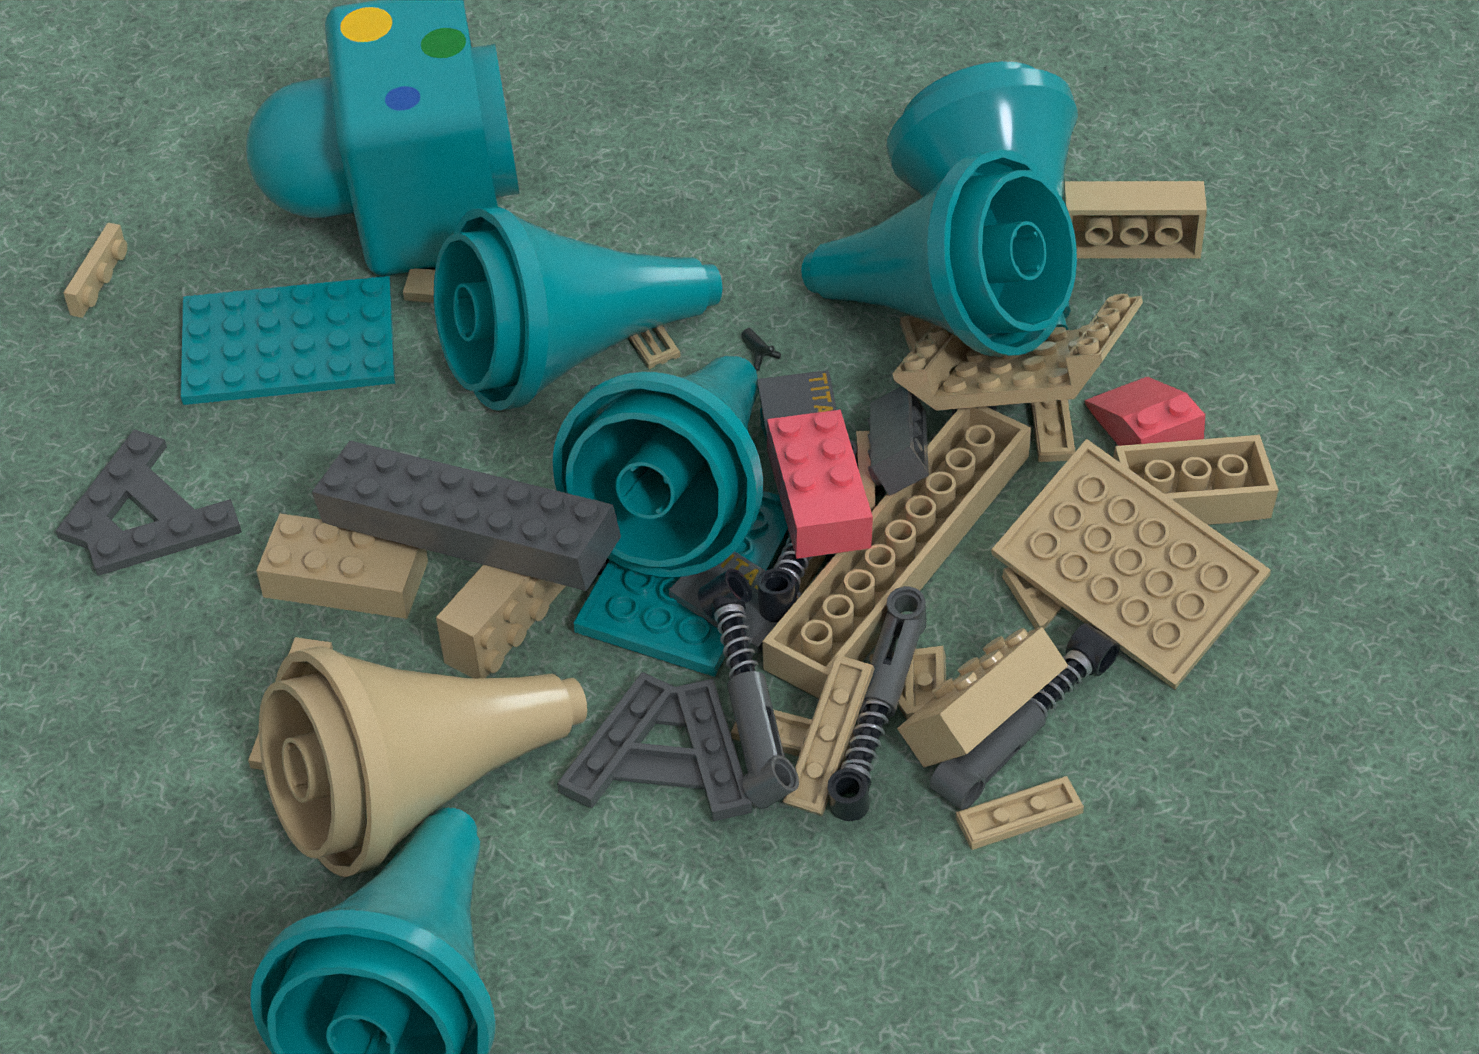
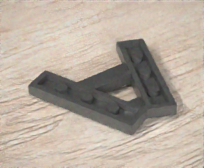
M134 429L57 528L56 534L58 539L89 549L96 574L99 576L242 533L231 499L194 509L151 470L152 466L167 448L165 439ZM130 498L154 522L122 531L112 519L126 500Z
M641 672L557 783L559 793L591 809L612 781L618 780L704 789L713 821L752 813V802L745 794L742 780L744 776L713 679L674 687ZM655 724L683 726L686 728L691 748L644 744L641 742Z

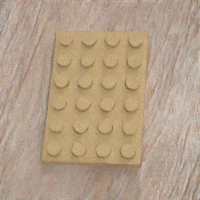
M1088 439L1082 443L991 549L992 555L1079 620L1088 623L1119 643L1121 651L1174 690L1267 580L1271 572L1268 567Z

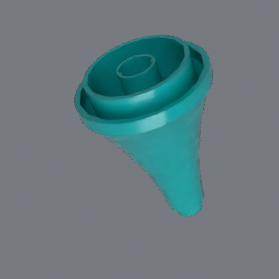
M1001 61L978 64L948 74L921 90L909 102L903 115L893 125L887 138V153L892 169L898 179L924 197L963 158L977 152L1002 149L1011 150L1024 155L1034 162L1063 199L1065 165L1071 135L1078 118V111L1070 87L1061 77L1053 73L1019 62ZM1069 301L1056 327H1064L1066 330H1068L1065 319L1071 312Z
M1002 149L977 152L963 158L954 165L945 178L924 197L879 225L848 237L820 244L814 252H810L805 256L802 262L801 275L806 288L813 293H819L825 299L856 301L890 307L940 326L983 355L994 357L1016 356L1031 352L1047 340L1058 324L1074 287L1077 268L1076 238L1071 217L1062 197L1034 162L1024 155L1011 150Z
M487 207L472 209L465 213L457 224L454 234L450 235L443 243L437 258L434 275V309L440 344L452 374L465 389L473 391L481 403L492 410L498 411L521 408L527 405L540 391L573 367L631 336L673 321L702 315L707 306H714L720 302L723 287L721 275L717 267L713 264L702 265L696 258L661 257L619 252L558 235L525 221L504 208Z
M739 356L719 357L704 368L686 377H677L658 372H635L616 376L595 386L568 413L558 431L553 450V476L556 491L613 504L621 538L608 556V559L632 571L646 575L684 577L704 572L723 562L739 547L750 532L761 507L763 475L759 455L748 433V423L752 407L759 394L757 372L748 360Z
M443 808L428 816L418 824L406 844L380 874L342 903L288 926L270 943L255 972L251 985L250 999L257 1030L272 1054L490 1053L495 1036V1015L490 996L481 980L475 960L470 910L474 875L480 854V840L477 836L476 823L470 815L456 808Z

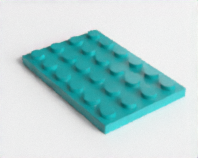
M390 276L183 296L181 400L183 405L395 384Z
M763 491L757 519L750 532L735 550L736 553L765 571L773 568L790 535L779 495ZM609 560L606 568L603 570L573 623L575 633L713 677L716 676L726 657L723 653L725 646L720 641L722 634L718 629L704 618L699 617L677 603L675 599L669 597V589L681 577L646 575L625 568L612 560Z

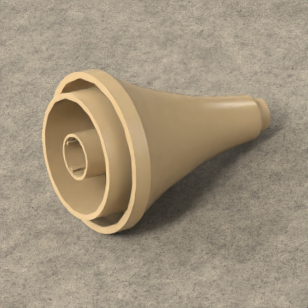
M318 646L289 654L283 660L278 670L275 683H272L264 693L259 713V744L262 766L275 811L293 844L307 857L318 858L334 874L348 877L377 868L389 852L428 815L487 773L536 748L566 737L571 732L573 725L581 724L585 721L587 717V701L581 685L574 678L560 680L554 674H543L517 678L468 679L393 669L345 656L328 647Z

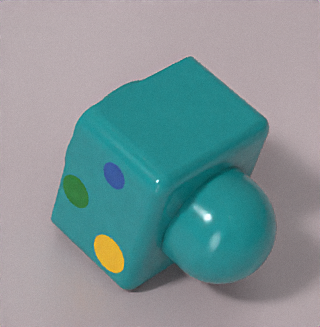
M374 0L336 6L329 11L325 20L330 76L298 81L286 85L271 94L259 106L250 122L246 138L248 167L261 192L276 206L287 212L309 218H324L354 213L365 263L375 275L390 276L409 273L410 269L436 268L437 258L443 243L450 235L454 234L457 224L465 213L476 208L498 207L497 197L520 194L495 44L471 46L464 0Z

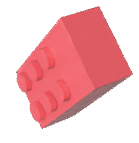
M841 409L767 419V453L796 559L870 549L872 544L873 516Z

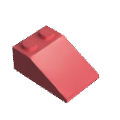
M1150 377L1139 379L1085 400V405L1118 446L1204 439V412L1186 392Z

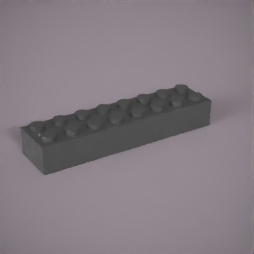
M354 441L347 443L312 491L322 523L587 591L621 538L613 504Z

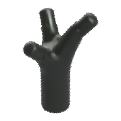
M747 328L742 332L741 338L753 351L754 368L756 371L760 370L764 356L768 355L776 359L781 358V353L775 351L774 346H768L752 328Z

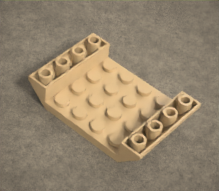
M1128 294L1113 295L1105 301L1090 324L1075 330L1055 327L1047 340L1033 351L1016 356L994 357L983 355L967 346L954 334L933 324L892 373L894 381L936 411L1075 399L1142 305V296L1129 297Z

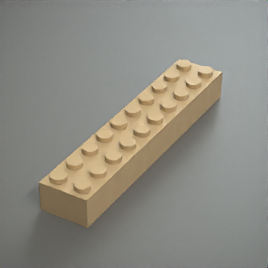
M986 406L958 409L928 444L929 476L891 496L887 493L871 512L873 516L871 548L836 553L762 641L764 670L820 699L835 654L863 662L878 642L887 614V598L890 593L896 588L903 586L914 587L919 591L923 588L1029 457L1031 427Z

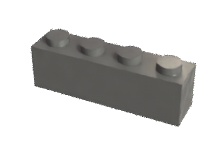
M901 386L871 402L870 418H868L870 433L868 434L870 449L868 450V455L871 460L868 471L873 482L878 487L883 485L889 496L929 476L926 411L917 396Z

